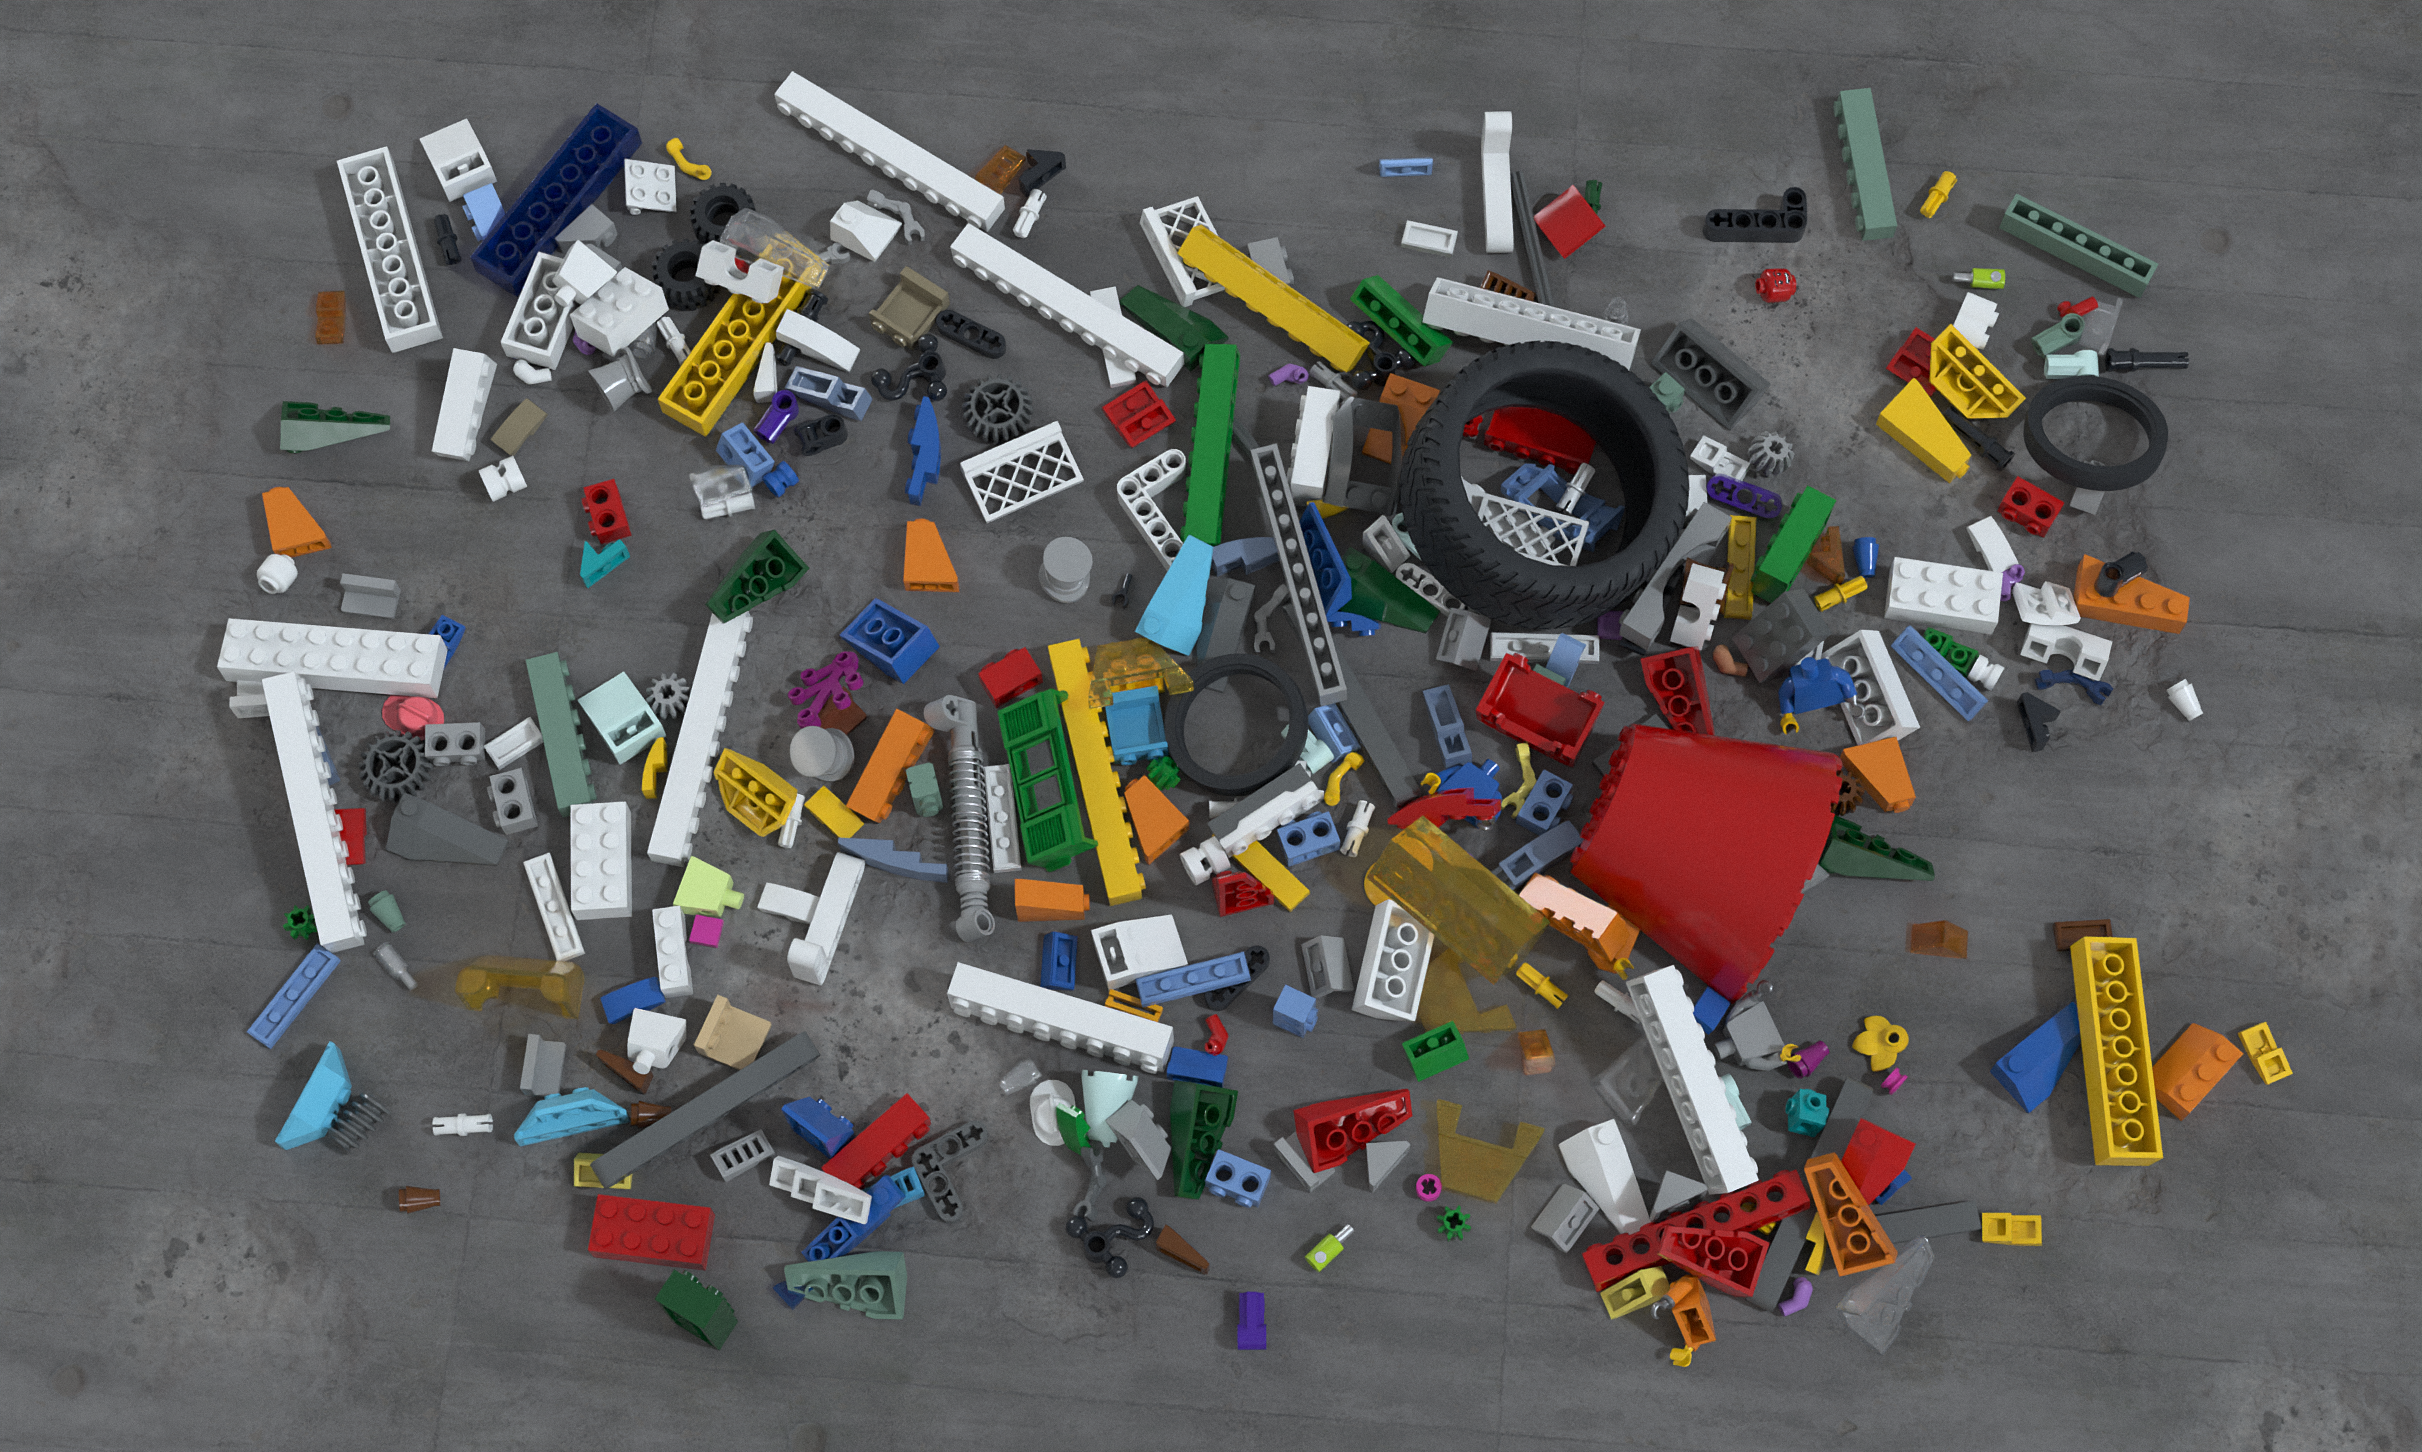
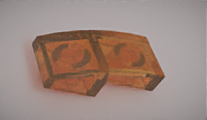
M345 291L318 292L316 305L318 321L315 335L317 344L344 343L346 318Z

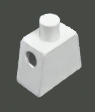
M577 240L568 250L553 278V283L560 288L554 298L564 307H567L573 299L582 305L614 277L617 271Z
M637 1008L634 1009L627 1048L628 1060L635 1062L633 1068L636 1072L647 1074L651 1066L662 1069L668 1067L686 1040V1019Z

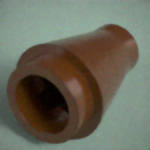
M643 1101L631 1103V1126H638V1129L649 1127L670 1114L671 1106H662Z
M413 1186L399 1189L400 1212L407 1211V1214L434 1206H440V1189Z

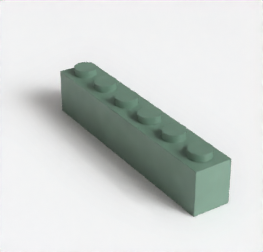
M1871 88L1840 91L1837 101H1834L1833 109L1835 117H1839L1840 124H1838V137L1840 140L1843 139L1844 147L1842 148L1843 162H1847L1849 168L1846 173L1847 183L1852 185L1853 189L1851 205L1852 208L1857 210V216L1855 217L1857 232L1861 231L1862 241L1893 238L1897 222Z
M2017 193L2005 212L1999 227L2138 298H2141L2159 265Z
M558 652L526 659L556 802L558 810L564 818L571 816V805L594 804L593 800H597V793L594 784H589L587 776L591 775L592 771L588 758H583L582 750H586V744L583 734H578L577 725H581L578 710H573L571 701L575 700L572 684L567 685L565 677L570 675L567 661L561 660Z

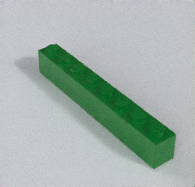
M1205 344L1204 353L1200 354L1199 366L1202 369V377L1197 379V393L1200 395L1199 402H1195L1194 417L1197 418L1196 427H1192L1191 431L1194 451L1189 453V467H1192L1191 476H1187L1186 491L1189 492L1188 501H1184L1183 515L1186 517V524L1181 527L1180 538L1182 542L1186 541L1188 535H1192L1213 547L1221 544L1241 356L1237 345Z

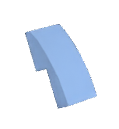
M1561 633L1557 639L1546 669L1566 678L1564 686L1567 688L1579 665L1578 662L1586 644L1564 633Z

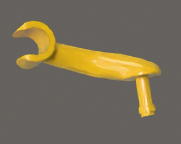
M678 138L668 141L666 150L673 156L681 171L701 180L710 178L711 169L709 166L689 163L680 152L684 148Z
M1357 752L1347 754L1344 761L1330 774L1324 795L1326 804L1330 806L1338 804L1340 801L1341 778L1351 767L1356 771L1364 763V758Z

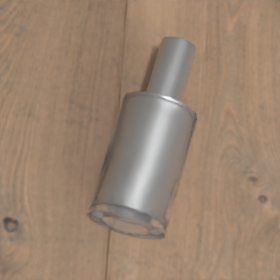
M390 942L383 943L374 951L373 956L394 980L401 979L409 990L417 987V982L408 973L410 965Z

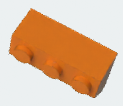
M2192 1023L2152 1067L2156 1099L2182 1121L2244 1053L2222 1034Z

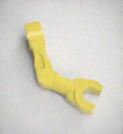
M1527 742L1517 744V748H1515L1517 760L1521 764L1524 783L1516 793L1513 792L1506 797L1501 805V810H1504L1508 804L1515 806L1516 810L1511 816L1513 819L1517 818L1519 811L1526 801L1525 798L1537 782L1530 764V750Z

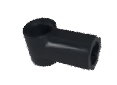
M2132 551L2116 562L2105 563L2094 584L2096 592L2103 597L2115 596L2119 588L2146 573L2148 570L2146 558L2140 552L2135 553Z

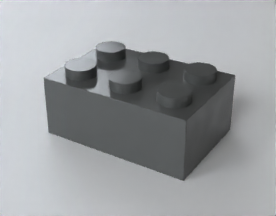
M1803 588L1781 594L1733 636L1732 639L1761 683L1779 679L1792 666L1797 664L1831 635L1832 632Z

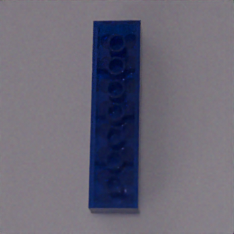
M596 103L470 256L476 272L518 297L523 290L538 252L548 255L554 253L558 248L555 238L598 199L624 167V159H630L642 145L638 128Z

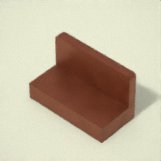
M843 686V691L847 692L851 699L850 706L842 710L837 709L833 702V696H831L823 705L818 716L821 720L820 728H835L848 735L867 719V715L853 701L851 693Z

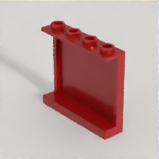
M1507 407L1494 411L1488 431L1486 430L1484 445L1497 452L1506 451L1513 453L1514 456L1520 459L1529 458L1539 461L1540 464L1546 467L1551 464L1564 469L1569 474L1575 475L1582 463H1590L1596 441L1585 430L1562 416L1537 408Z

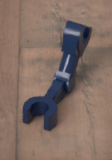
M2074 668L2058 673H2053L2052 670L2039 671L2040 678L2035 679L2038 690L2050 688L2055 683L2072 682L2076 685L2080 684L2087 689L2086 694L2092 701L2100 706L2106 699L2100 692L2109 697L2113 691V687L2106 682L2100 680L2093 681L2088 677L2073 673Z

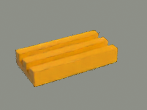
M1110 989L1105 1007L1159 1022L1163 1011L1162 1006L1155 1004L1142 1008L1154 1012V1016L1114 1002V999L1142 1008L1139 998Z

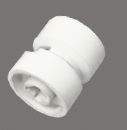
M513 456L499 461L498 467L490 465L479 470L493 502L507 496V491L509 490L515 493L527 487Z
M1215 836L1200 843L1199 849L1192 847L1180 854L1183 866L1195 885L1208 880L1210 873L1217 875L1231 868L1227 855ZM1202 859H1204V861H1205V863H1206L1205 865H1202V864H1201L1200 861H1201Z

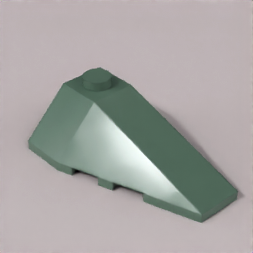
M875 1251L786 1265L784 1268L788 1293L820 1303L825 1300L839 1304L840 1309L849 1311L850 1308L866 1312L865 1316L874 1319H903L907 1285L904 1252Z

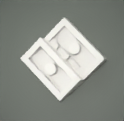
M2045 581L2041 589L2017 582L2012 589L2018 611L2024 622L2051 626L2078 623L2081 619L2070 588Z

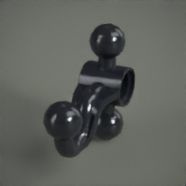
M1352 321L1346 325L1361 337L1364 336L1366 331L1374 333V337L1370 340V344L1366 349L1372 364V370H1359L1354 373L1352 383L1357 390H1367L1373 382L1376 385L1385 386L1390 373L1395 374L1396 369L1399 367L1410 368L1414 365L1416 359L1404 348L1400 349L1396 356L1388 352L1380 353L1377 350L1385 336L1384 330L1375 322L1364 321L1360 323Z
M924 334L919 338L918 348L923 352L919 363L905 369L895 390L888 388L891 383V374L883 368L874 370L871 374V383L878 388L879 394L884 399L890 401L901 399L908 391L910 380L918 377H924L929 382L927 395L931 400L941 401L945 398L947 387L941 381L945 378L946 369L941 356L935 352L938 348V340L934 335ZM931 365H938L933 370H927Z
M1141 1197L1130 1199L1126 1206L1130 1217L1143 1221V1226L1140 1229L1116 1224L1108 1228L1104 1233L1100 1231L1090 1233L1086 1220L1080 1216H1073L1066 1222L1065 1228L1068 1235L1072 1238H1080L1084 1242V1254L1087 1260L1093 1263L1104 1262L1106 1264V1272L1112 1278L1123 1277L1128 1271V1264L1124 1258L1113 1256L1109 1252L1110 1242L1119 1235L1131 1240H1144L1150 1236L1154 1229V1219L1148 1211V1203ZM1093 1242H1100L1105 1248L1101 1252L1096 1253L1091 1251L1089 1246Z

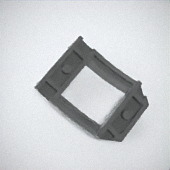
M1348 396L1341 403L1342 407L1335 415H1331V420H1333V443L1327 477L1329 483L1326 497H1323L1322 502L1339 507L1383 513L1390 516L1396 515L1401 484H1399L1400 472L1403 467L1402 459L1406 449L1405 427L1398 405ZM1353 425L1392 432V459L1387 486L1349 479L1353 455Z

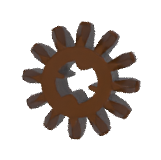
M1837 770L1836 776L1842 778L1840 789L1845 793L1839 796L1837 805L1831 803V813H1834L1836 809L1841 817L1845 815L1846 810L1854 813L1856 806H1861L1863 802L1860 796L1864 795L1865 789L1859 787L1861 778L1852 779V771H1849L1847 775H1843L1842 770Z

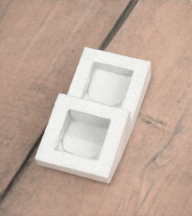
M1704 435L1690 456V459L1712 475L1725 474L1742 481L1750 469L1749 462L1727 452L1726 446Z
M1992 516L1966 527L1976 551H1981L1989 571L2001 573L2013 565L2019 564L2008 541Z
M766 883L757 908L762 912L785 916L791 921L811 924L820 897L785 886Z

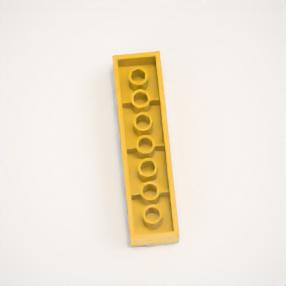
M777 236L772 238L757 260L761 258L784 267L778 296L768 303H757L752 300V297L733 293L658 398L659 405L664 414L705 437L762 359L765 343L772 344L777 338L776 330L786 310L789 309L795 312L806 297L807 290L813 287L822 274L818 259Z
M2083 937L2071 945L2070 948L2095 1165L2149 1166L2161 1160L2163 1152L2137 938Z

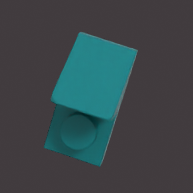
M620 539L615 543L606 545L599 555L585 541L580 576L587 588L591 587L630 557L627 547Z

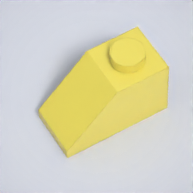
M1659 1266L1640 1270L1602 1291L1600 1294L1611 1319H1615L1660 1300L1670 1290V1285L1662 1267Z

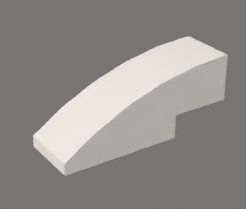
M789 309L786 310L776 330L778 340L801 349L802 354L847 373H850L860 352L858 347L838 334Z

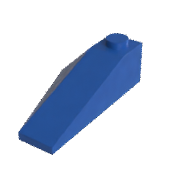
M2071 1002L2003 1056L1990 1070L1991 1074L2028 1114L2050 1096L2081 1043L2077 1005Z

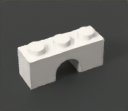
M714 240L702 247L696 276L703 278L706 283L721 285L728 288V291L734 294L747 295L752 297V300L757 303H768L778 296L784 267L760 258L750 265L749 272L746 274L741 272L735 264V248Z
M1692 564L1682 600L1693 603L1697 607L1692 608L1680 605L1670 639L1671 642L1688 647L1698 646L1699 650H1702L1704 640L1710 641L1714 625L1709 623L1710 620L1716 621L1720 605L1715 603L1717 599H1723L1727 585L1722 583L1724 572Z
M2030 623L2020 655L2047 664L2050 655L2062 654L2073 661V673L2099 681L2109 659L2112 641L2064 625L2050 626Z
M680 906L653 909L661 991L665 998L692 995L691 969L685 942H687L685 915Z

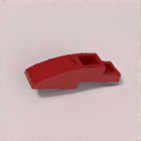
M1474 788L1442 790L1425 795L1406 804L1388 818V824L1397 825V828L1401 829L1412 828L1414 825H1423L1424 829H1438L1449 818L1457 820L1464 819L1466 816H1476L1477 820H1490L1501 811V799L1474 798Z

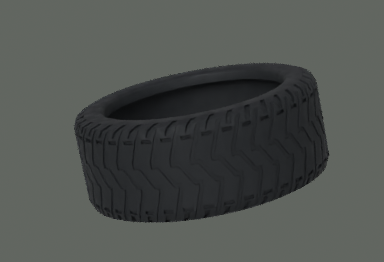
M1541 340L1524 343L1518 342L1506 345L1503 348L1498 347L1487 352L1484 356H1479L1470 362L1468 366H1464L1447 383L1415 426L1416 429L1412 432L1407 442L1408 447L1405 449L1402 459L1403 467L1400 472L1399 484H1401L1400 503L1403 506L1404 523L1407 525L1411 542L1415 545L1414 548L1422 562L1425 563L1426 568L1451 595L1467 607L1499 622L1528 629L1550 630L1576 626L1590 622L1621 604L1669 555L1683 528L1686 511L1688 510L1690 487L1685 450L1675 423L1663 403L1659 401L1656 394L1632 371L1630 372L1625 366L1620 365L1619 362L1610 359L1606 355H1602L1600 352L1566 342H1541ZM1507 407L1537 408L1562 416L1585 430L1605 451L1617 471L1624 492L1626 522L1622 541L1616 554L1604 561L1583 566H1559L1527 558L1502 543L1482 523L1468 500L1461 478L1459 449L1466 422L1488 411Z

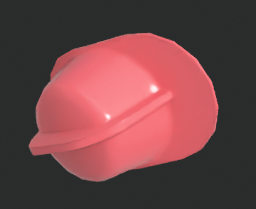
M391 695L385 701L382 708V718L386 725L395 731L396 729L399 730L402 734L408 731L412 734L413 738L418 736L421 740H425V725L444 724L442 709L438 704L426 697Z

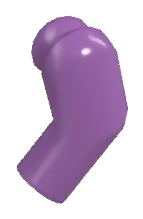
M1287 364L1269 374L1268 378L1275 387L1285 380L1302 384L1307 381L1309 374L1303 367Z
M2015 564L2002 572L2001 601L2009 600L2011 598V588L2015 586L2016 582L2019 583L2023 579L2025 570L2019 564Z
M1798 1277L1793 1282L1795 1289L1793 1297L1778 1303L1783 1317L1807 1307L1813 1288L1811 1282L1807 1281L1806 1278Z

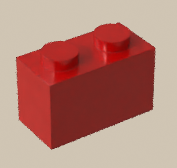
M1026 647L1008 652L1004 659L997 663L991 662L985 665L981 672L978 673L980 684L996 709L1043 682L1042 673Z

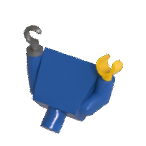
M1806 657L1801 661V664L1792 666L1789 677L1784 680L1778 691L1781 714H1784L1780 725L1786 735V726L1788 724L1794 725L1796 733L1799 731L1798 723L1792 716V712L1796 715L1843 702H1850L1852 708L1860 707L1862 709L1860 716L1852 715L1854 719H1861L1866 713L1864 705L1857 703L1856 699L1859 696L1850 674L1838 666H1832L1829 659L1826 658L1816 660L1813 657Z
M1486 759L1480 768L1468 762L1464 766L1456 765L1436 774L1427 773L1420 783L1422 786L1423 784L1431 786L1428 791L1430 794H1433L1437 788H1439L1437 792L1455 788H1474V798L1501 799L1502 805V795L1498 791L1500 784L1493 779L1500 768L1490 759ZM1501 811L1490 820H1477L1476 816H1466L1464 820L1477 829L1491 831L1493 824L1501 815Z

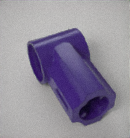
M781 390L773 396L771 406L753 430L765 442L774 444L789 421L797 417L799 407L794 394L788 390ZM785 402L792 403L788 409H780L781 404Z
M1239 1293L1240 1324H1237L1238 1350H1266L1264 1293Z

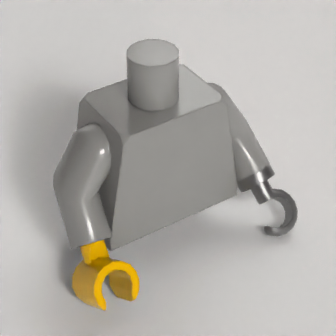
M1762 980L1757 985V991L1752 990L1732 1008L1726 1017V1024L1723 1029L1726 1039L1713 1044V1047L1719 1059L1733 1054L1739 1066L1746 1065L1749 1069L1770 1071L1786 1064L1787 1060L1799 1062L1801 1056L1795 1055L1791 1057L1790 1055L1792 1049L1799 1046L1794 1044L1784 1045L1764 1001H1762V995H1764L1762 985L1766 984L1769 992L1773 991V986L1770 981Z

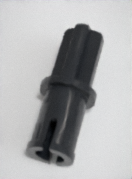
M447 214L436 215L434 224L438 234L437 244L441 245L445 264L455 265L457 264L456 260L458 263L462 260L456 243L458 240L457 235L453 234Z

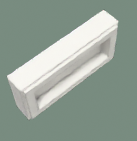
M1407 220L1401 247L1452 258L1458 231Z
M528 717L484 745V748L498 769L501 770L543 743V738L531 717Z

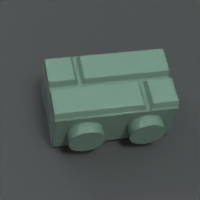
M925 763L909 767L906 770L917 815L931 817L938 814L943 809V804L933 764Z

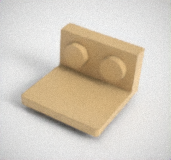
M717 995L694 1046L698 1054L741 1070L756 1061L772 1025L767 1020L732 1007L727 998Z

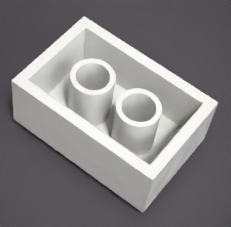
M625 267L571 313L570 316L579 338L615 357L620 353L621 349L633 342L666 313L669 308L662 287Z

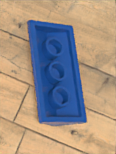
M1309 502L1299 523L1325 615L1330 617L1352 599L1351 578L1315 503Z

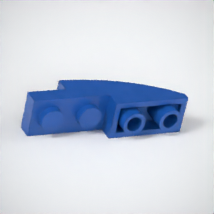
M923 396L921 405L916 406L914 420H916L915 429L911 428L908 435V444H911L912 453L914 454L911 466L914 473L912 479H907L905 494H908L910 504L921 506L927 482L938 483L941 465V442L938 424L930 399Z
M889 1175L883 1176L867 1192V1194L872 1196L867 1223L862 1224L838 1216L801 1252L808 1262L845 1256L891 1216L890 1212L906 1196Z

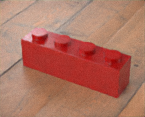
M906 1093L822 1166L821 1169L823 1172L863 1190L865 1187L864 1183L870 1177L879 1176L887 1168L886 1163L893 1157L896 1159L901 1157L908 1150L909 1147L907 1145L915 1138L917 1140L921 1139L929 1132V1126L932 1124L930 1117Z

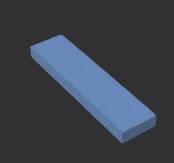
M1911 625L1906 627L1892 643L1891 647L1967 721L1972 720L1988 702Z
M317 943L248 1029L247 1033L271 1049L341 960Z
M1244 952L1135 980L1143 1008L1251 981Z

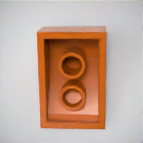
M1390 373L1379 402L1398 405L1405 427L1407 449V442L1412 432L1416 429L1415 426L1440 394V390ZM1370 428L1362 454L1391 464L1392 432Z

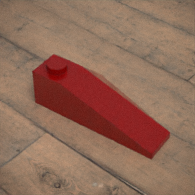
M1694 646L1641 658L1646 686L1655 697L1661 711L1667 717L1673 729L1715 735L1699 647Z
M1224 871L1212 878V888L1220 917L1274 904L1273 891L1246 872L1232 873V871Z
M1408 1089L1319 1102L1293 1110L1297 1138L1313 1173L1340 1166L1348 1160L1347 1157L1358 1149H1365L1366 1143L1380 1134H1387L1413 1116L1410 1091Z
M1861 1118L1841 1162L1869 1206L1905 1169L1916 1143Z
M1665 1226L1657 1254L1693 1276L1698 1277L1708 1285L1733 1297H1753L1769 1242L1748 1232Z

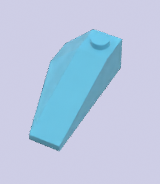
M1188 535L1147 606L1135 632L1162 646L1188 656L1190 655L1202 631V616L1206 603L1205 595L1210 575L1213 546L1192 535Z

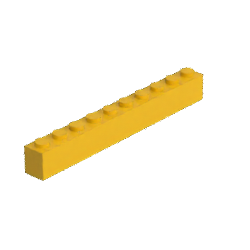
M1080 639L1049 645L1048 652L1057 690L1068 692V699L1061 703L1093 839L1098 841L1096 851L1109 905L1114 906L1142 899L1141 890L1146 889L1143 874H1137L1135 864L1140 863L1136 847L1131 848L1129 838H1133L1130 822H1124L1122 813L1127 812L1124 797H1118L1116 788L1121 787L1118 772H1112L1110 765L1111 762H1115L1112 747H1106L1104 738L1108 737V731L1105 721L1100 722L1098 713L1102 712L1099 696H1093L1092 688L1096 687L1093 671L1087 672L1086 663H1090L1087 647H1081Z

